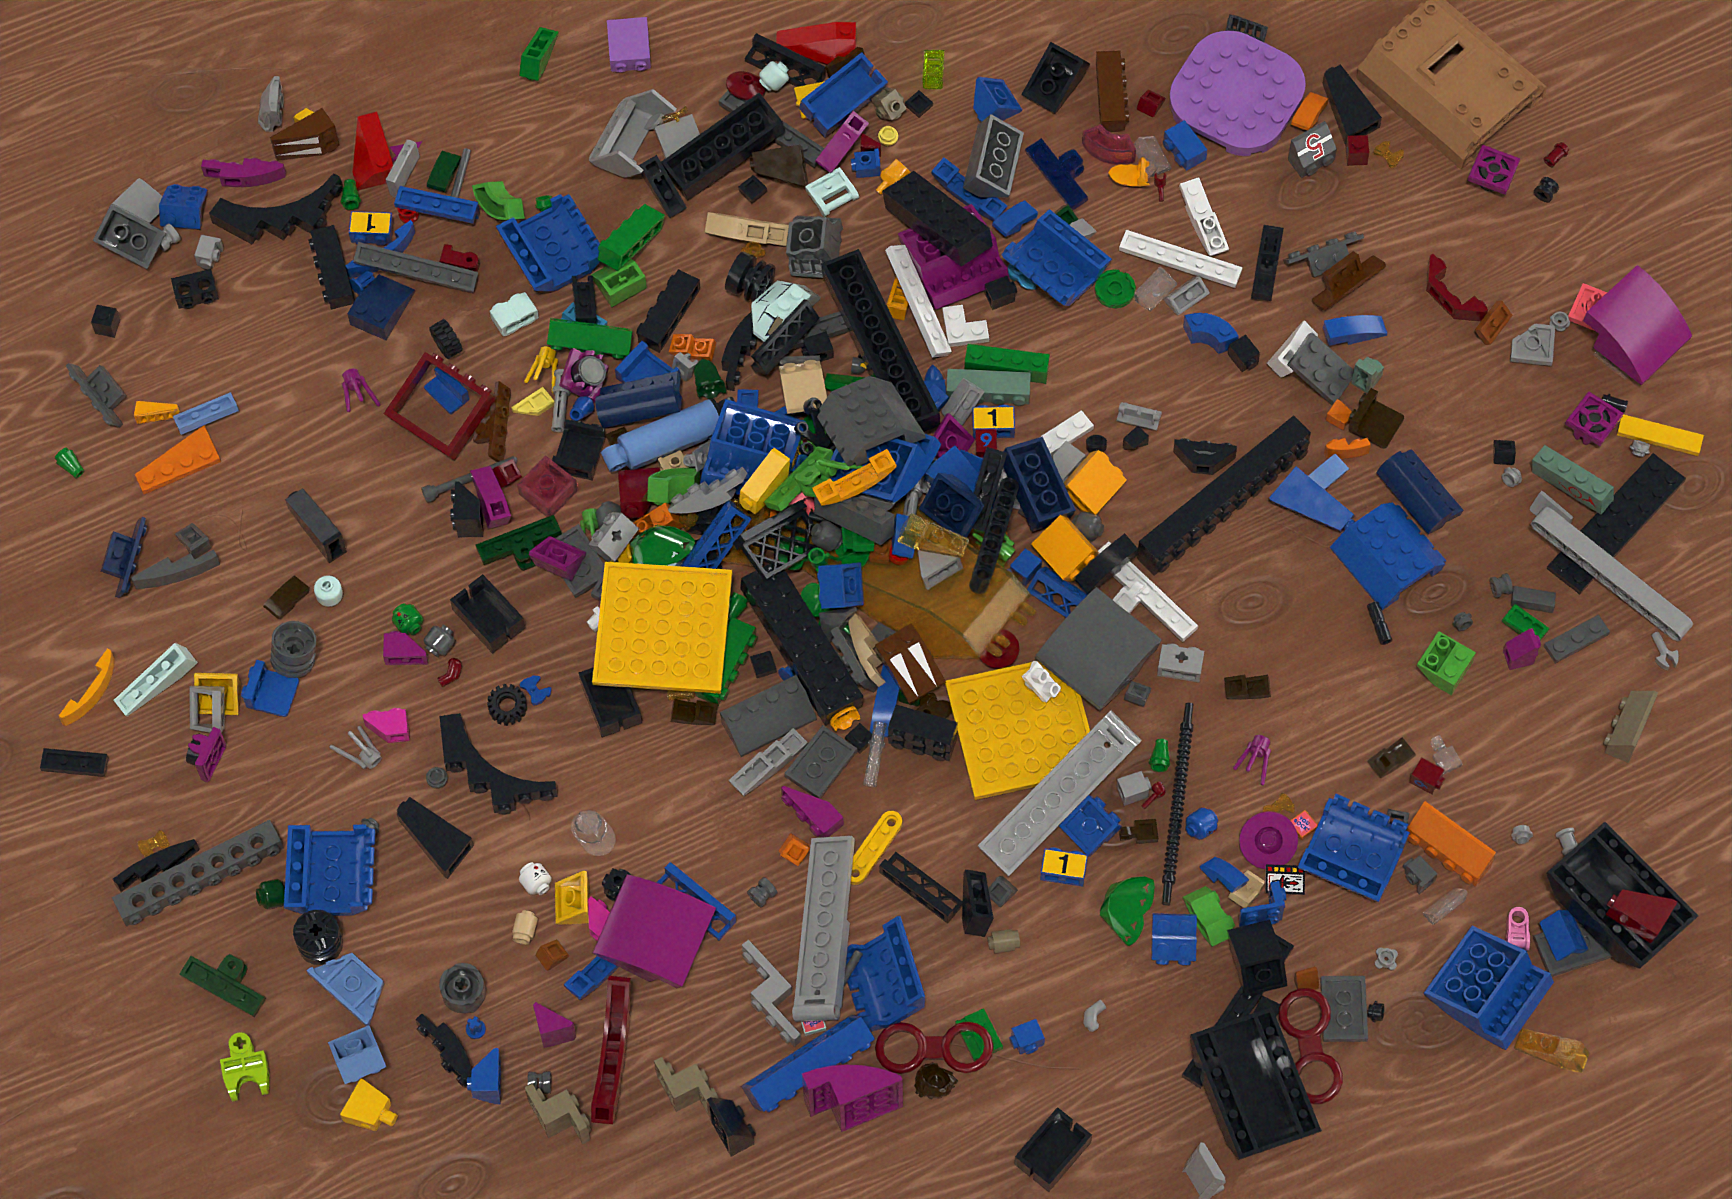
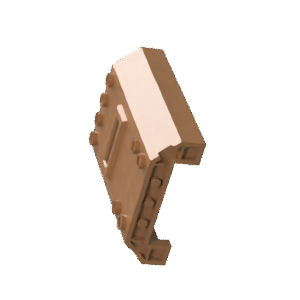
M1427 0L1425 3H1420L1415 12L1411 15H1406L1397 27L1393 26L1383 39L1379 38L1374 43L1370 53L1357 68V80L1461 170L1475 159L1477 148L1525 106L1532 109L1545 97L1547 86L1446 0ZM1457 44L1463 48L1459 54L1437 73L1434 74L1429 70L1431 66Z

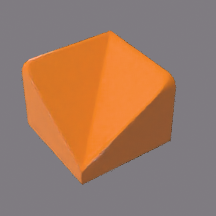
M1337 399L1328 411L1326 421L1344 431L1350 422L1348 419L1352 411L1342 401Z
M790 833L779 849L780 856L799 866L809 852L810 847L808 843Z

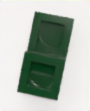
M441 151L427 181V187L446 192L453 181V174L459 166L461 156Z

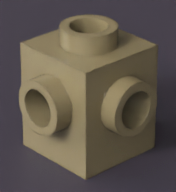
M885 87L871 98L876 107V113L883 119L896 120L907 109L903 103L904 98L894 88Z

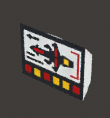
M1266 864L1265 893H1269L1270 882L1279 881L1280 887L1285 889L1286 894L1305 895L1304 870L1299 869L1296 865Z

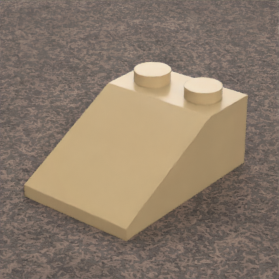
M807 360L800 364L786 363L783 366H779L781 389L787 414L803 412L804 402L812 397L818 398L822 404L824 403L827 395L820 361Z

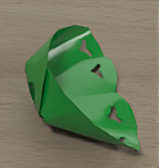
M654 525L638 534L631 542L632 561L634 564L668 566L685 558L693 549L695 540L689 533L676 527ZM683 542H689V544H687L686 548L684 549ZM673 552L679 553L672 557Z
M1145 876L1131 877L1111 884L1100 908V916L1127 946L1134 944L1139 938L1144 926L1143 915L1150 909L1153 903L1154 880ZM1147 884H1149L1148 887H1147L1148 893H1147L1146 890L1143 888V887L1146 886ZM1146 899V901H1144V905L1141 906L1140 900ZM1135 922H1137V924L1135 925V930H1134L1133 927L1131 926V924H1134Z

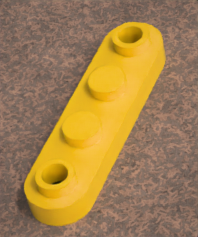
M885 812L853 856L852 873L857 872L859 876L853 877L851 873L850 884L859 885L865 881L902 828V817L898 812ZM892 821L895 825L889 826L888 823Z

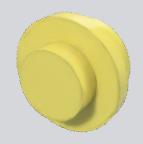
M885 126L879 131L878 139L881 144L891 146L897 142L898 132L891 126Z

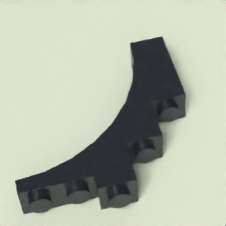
M333 173L322 186L298 201L282 206L261 208L238 205L220 198L209 212L213 224L251 245L262 236L263 230L285 240L288 235L292 234L295 225L310 234L311 230L325 227L327 223L325 212L329 210L335 196L340 195L343 186L340 176Z
M461 713L439 716L446 771L461 772L463 769H467L470 792L484 793L487 790H491L494 813L504 815L509 814L511 811H516V802L526 804L532 800L549 801L554 797H558L555 781L537 782L523 780L505 774L490 765L470 743L464 729Z

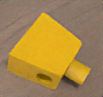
M361 1078L340 1114L343 1122L377 1131L382 1122L392 1127L398 1117L397 1114L389 1111L391 1106L390 1099Z

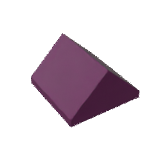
M950 413L945 415L933 435L941 443L935 458H940L954 445L959 451L962 449L967 452L975 440Z
M551 536L529 551V556L536 566L570 581L574 578L586 555L585 551Z
M537 1002L534 1003L533 1007L544 1048L575 1040L576 1032L573 1022Z

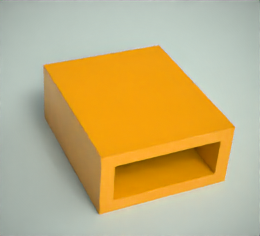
M1097 450L1091 452L1064 481V485L1072 502L1082 512L1085 511L1096 515L1127 479L1118 467L1111 464L1109 457L1104 452Z
M1059 515L1031 543L1054 571L1067 582L1075 581V577L1099 554L1097 549L1069 518L1063 515Z

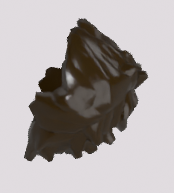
M938 1063L925 1064L916 1073L915 1093L919 1094L920 1098L927 1096L929 1099H940L943 1096H947L952 1088H955L954 1084H957L958 1080L953 1076V1072L940 1068Z

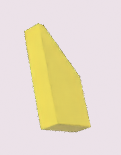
M542 387L511 408L514 413L539 416L554 406V400Z

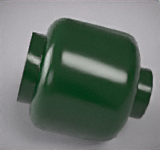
M273 879L261 882L259 888L256 889V899L259 906L262 905L265 909L284 906L285 885H283L282 881Z

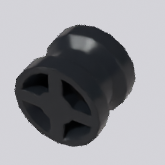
M1543 177L1540 180V185L1534 189V194L1539 200L1548 203L1553 199V194L1558 192L1559 185L1555 180Z

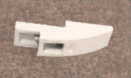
M1199 177L1181 183L1179 188L1186 203V211L1208 255L1213 256L1228 251V244L1215 212H1212Z

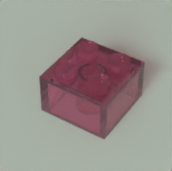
M546 455L517 484L519 495L546 517L555 515L578 491L577 480Z

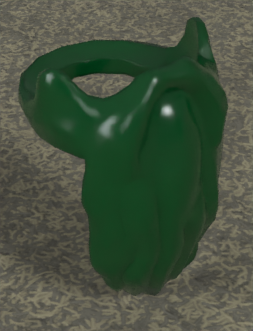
M701 359L694 369L698 397L704 396L710 399L716 398L721 392L725 394L726 386L718 374L716 366L709 360Z

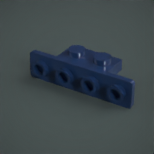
M141 517L136 522L132 538L114 531L111 533L101 572L120 578L115 594L117 598H120L124 593L127 594L130 588L129 576L135 570V555L138 556L142 546L139 541L147 529V525H144L145 517Z

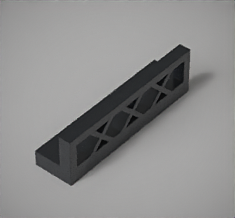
M757 33L752 38L753 46L746 55L745 62L761 70L765 68V64L771 61L782 62L786 65L788 71H798L799 76H789L787 81L796 87L805 86V79L812 78L816 80V83L823 82L826 78L825 66ZM757 51L763 54L765 59L757 61L752 57Z
M803 299L753 353L751 357L755 362L751 367L755 372L767 375L820 318L808 300Z
M895 852L888 861L884 859L879 865L880 874L947 924L961 909L962 900L899 853ZM896 859L904 865V871L892 865ZM917 874L921 877V884L915 882L908 875ZM934 887L937 889L938 897H935L925 888ZM952 900L957 905L951 909L942 901Z

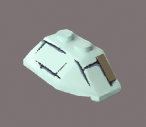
M777 280L751 304L753 334L765 342L803 299L808 300L811 306H813L821 297L805 285Z

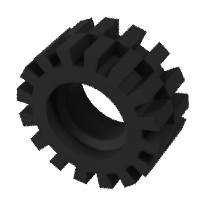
M445 319L429 327L434 342L445 358L449 359L463 350L459 338H457L453 328L450 327Z
M503 684V688L497 686L496 691L492 690L490 692L491 696H488L487 705L489 714L494 721L497 720V723L500 725L504 722V726H508V722L514 725L515 720L521 721V716L524 717L526 714L527 703L524 693L520 691L519 687L514 688L513 684L507 687L506 684ZM503 699H513L515 707L510 711L501 710L499 703Z

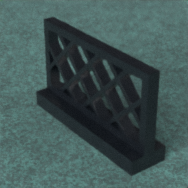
M803 500L743 532L732 543L737 550L742 549L764 581L807 558L808 553L813 548H819L808 543L809 536H812L811 530L815 524L804 510L807 506ZM799 518H802L805 522L806 529L796 526ZM782 528L791 530L790 538L781 535ZM795 531L805 534L804 542L795 539ZM767 536L776 539L775 546L765 544ZM780 540L790 543L789 551L779 548ZM751 545L760 547V554L752 553L749 547ZM794 545L803 547V554L793 552ZM764 549L773 551L774 558L763 557ZM778 553L788 556L787 563L777 561ZM763 562L772 564V571L768 574L762 567Z

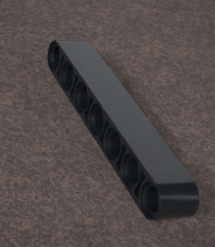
M1004 478L999 485L969 582L970 589L978 594H983L988 590L1019 489L1018 482L1013 478Z

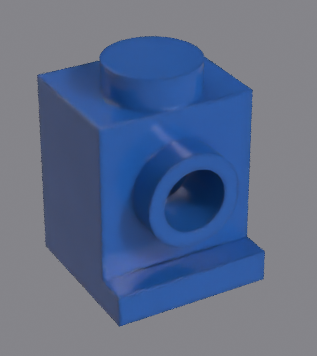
M878 148L874 149V151L854 152V158L851 159L852 171L856 170V178L880 176Z

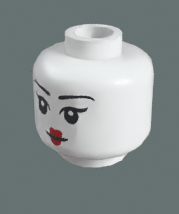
M531 862L520 870L519 882L530 895H542L549 890L550 887L548 885L551 882V876L542 864Z

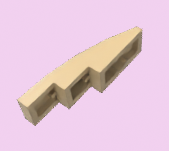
M856 612L849 621L853 645L867 675L880 687L885 683V680L876 667L882 661L873 650L878 641Z

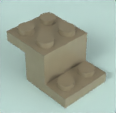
M662 1057L654 1060L656 1075L675 1111L677 1112L700 1100L709 1116L707 1099L710 1097L718 1098L713 1087L709 1089L708 1077L703 1068L699 1070L697 1065L694 1064L674 1074L671 1064L669 1062L665 1063Z
M533 1083L524 1087L528 1102L548 1138L573 1126L582 1144L590 1141V1123L584 1113L580 1115V1105L574 1094L570 1096L566 1089L545 1101L541 1089H535Z

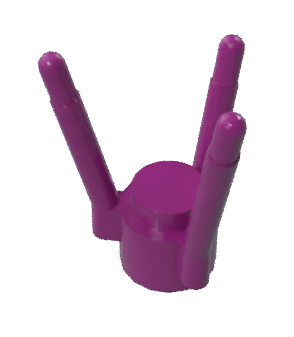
M348 369L342 374L344 379L342 386L347 412L351 411L348 389L355 390L359 401L362 402L363 397L359 389L361 384L375 404L380 406V402L365 382L364 377L359 375L357 369Z
M1255 735L1253 741L1248 743L1247 748L1233 769L1237 770L1249 752H1251L1252 756L1246 767L1247 772L1250 771L1256 757L1264 755L1260 782L1263 786L1265 784L1268 759L1271 753V749L1268 748L1271 743L1270 740L1265 736Z

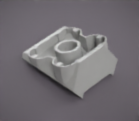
M1200 1143L1187 1160L1182 1172L1187 1173L1199 1193L1198 1199H1210L1215 1194L1224 1190L1223 1184L1226 1181L1225 1176L1205 1143Z

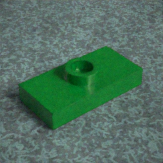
M1516 604L1502 619L1505 625L1518 634L1533 628L1535 635L1539 636L1540 641L1550 629Z

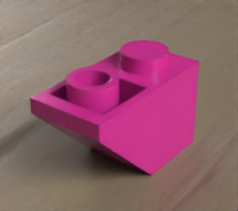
M392 708L384 712L374 710L363 714L365 726L387 743L410 741L408 717L405 709Z
M591 896L588 899L590 936L598 941L610 912L602 900L598 899L596 901Z

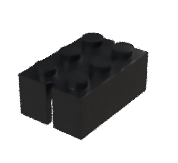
M482 574L468 585L470 596L472 597L470 600L468 591L464 588L451 598L450 602L452 610L493 654L507 643V637L512 639L525 629L523 617Z
M594 667L578 673L580 684L602 738L619 732V727L621 726L625 730L642 723L641 713L630 687L593 685Z
M896 704L888 726V744L897 749H909L917 755H930L938 761H950L957 741L958 722Z
M1058 1107L1017 1153L1014 1160L1015 1166L1029 1177L1034 1174L1033 1180L1048 1192H1050L1092 1141V1134L1077 1122L1072 1132L1073 1119Z

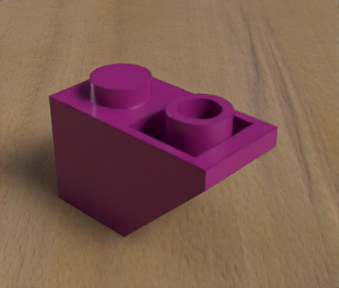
M1533 628L1505 643L1503 653L1509 670L1534 664L1536 656H1538V650L1541 647L1539 636L1535 635Z

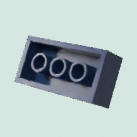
M1043 436L1006 447L1003 451L1007 453L1003 468L1007 477L1015 479L1019 484L1016 497L1031 531L1048 527L1059 515L1070 519L1076 509Z

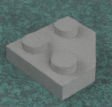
M1533 324L1522 335L1515 337L1511 344L1510 362L1552 366L1555 326Z

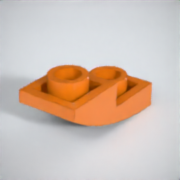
M1310 92L1295 113L1291 125L1302 130H1310L1318 122L1319 114L1328 105V98Z
M673 334L669 353L672 355H677L679 352L683 355L690 353V359L712 361L716 341L714 339L694 338L692 334Z
M1345 438L1340 440L1333 439L1326 444L1324 455L1326 458H1330L1334 454L1340 459L1355 458L1369 454L1371 444L1368 438L1356 439L1349 445Z

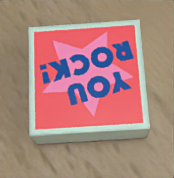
M824 1021L801 1022L805 1036L826 1031Z

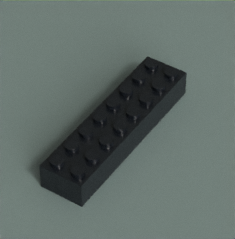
M772 564L763 567L767 574L772 571ZM784 570L766 581L761 578L757 571L742 577L741 591L793 675H797L824 725L829 724L834 715L848 707L854 706L856 709L862 707L863 694L786 571ZM848 712L842 714V715L839 716L838 718H840V717L846 715Z

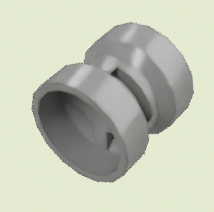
M169 223L162 230L166 232L159 246L163 252L169 249L170 244L181 240L177 231Z

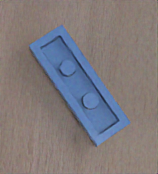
M230 392L174 415L173 418L182 435L239 410Z

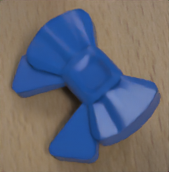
M535 675L524 679L520 683V688L527 690L531 696L532 705H539L546 699V696L550 697L551 687L539 690L536 685L541 677Z

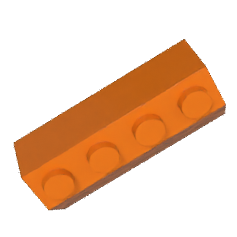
M1426 801L1422 804L1407 828V831L1410 832L1408 841L1415 846L1419 845L1428 856L1434 859L1437 858L1447 870L1455 871L1465 883L1473 884L1476 887L1490 870L1496 852Z

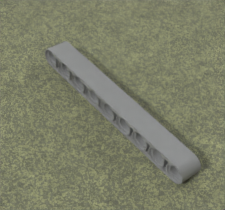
M1544 507L1531 522V526L1536 532L1671 639L1681 641L1693 626V622L1688 616L1551 508Z

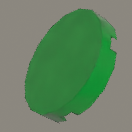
M1117 269L1107 270L1096 281V298L1102 305L1108 308L1117 309L1130 304L1135 296L1136 286L1134 279L1126 272H1120Z

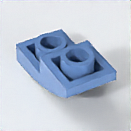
M1334 454L1315 469L1309 477L1326 490L1332 483H1335L1343 476L1349 468Z

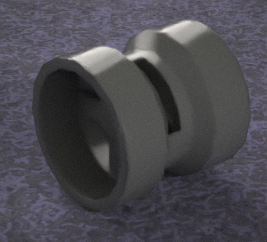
M765 877L758 881V886L751 887L747 891L751 900L760 908L766 904L768 897L773 898L778 893L773 884Z
M544 1071L542 1074L528 1072V1085L533 1083L535 1089H538L539 1078V1088L544 1094H551V1071Z

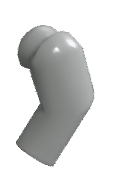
M1098 1000L1084 1012L1083 1024L1091 1032L1099 1027V1024L1096 1022L1097 1015L1106 1009L1105 1004L1101 1000Z

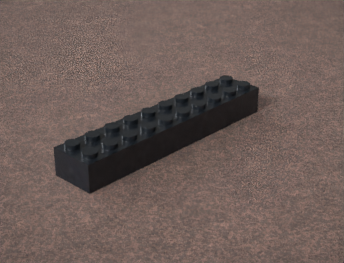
M857 249L821 263L822 277L870 376L892 382L923 432L938 427L940 425V413L860 250Z
M1293 415L1139 540L1137 559L1154 576L1158 572H1164L1174 559L1178 560L1185 554V550L1190 546H1196L1202 536L1205 534L1209 535L1215 530L1218 523L1228 520L1235 509H1241L1251 496L1256 497L1262 491V487L1267 483L1269 485L1277 479L1278 474L1282 471H1288L1297 459L1301 460L1308 453L1311 432Z

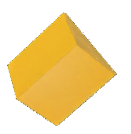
M194 673V686L224 687L225 715L239 714L242 685L238 674ZM198 693V714H212V695Z
M581 871L555 883L556 924L589 923V881L587 871Z

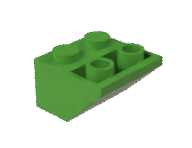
M632 259L619 271L606 266L591 274L593 281L611 307L647 288L645 275Z
M1439 631L1417 663V667L1434 686L1452 695L1472 665L1476 652Z

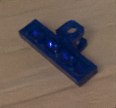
M1042 138L1025 149L1029 158L1066 205L1069 204L1072 210L1088 201V196L1074 180L1084 171L1083 159L1076 150H1069L1057 158Z

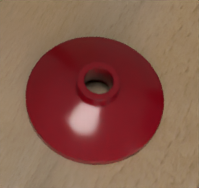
M734 72L726 80L728 91L735 97L743 100H749L758 93L763 96L766 89L759 81L761 78L750 72Z
M992 629L985 632L977 644V654L980 660L991 668L1001 669L1008 667L1015 662L1019 655L1020 647L1017 638L1005 629ZM1000 649L1002 653L996 654L994 651Z

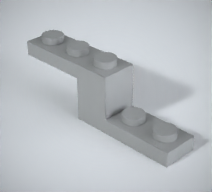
M747 940L742 944V956L748 964L753 963L757 967V973L765 980L751 992L752 1001L750 1003L757 1012L762 1011L766 1015L765 1020L772 1028L775 1026L778 1028L781 1038L787 1044L790 1042L795 1047L801 1042V1034L776 1008L792 994V986L760 951Z

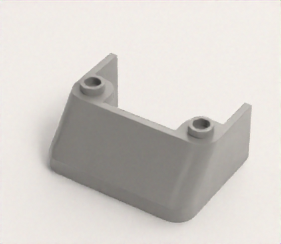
M654 89L624 98L615 109L590 154L589 161L596 167L624 178L642 173L643 169L633 159L648 131L661 125L664 115L675 112L677 108Z

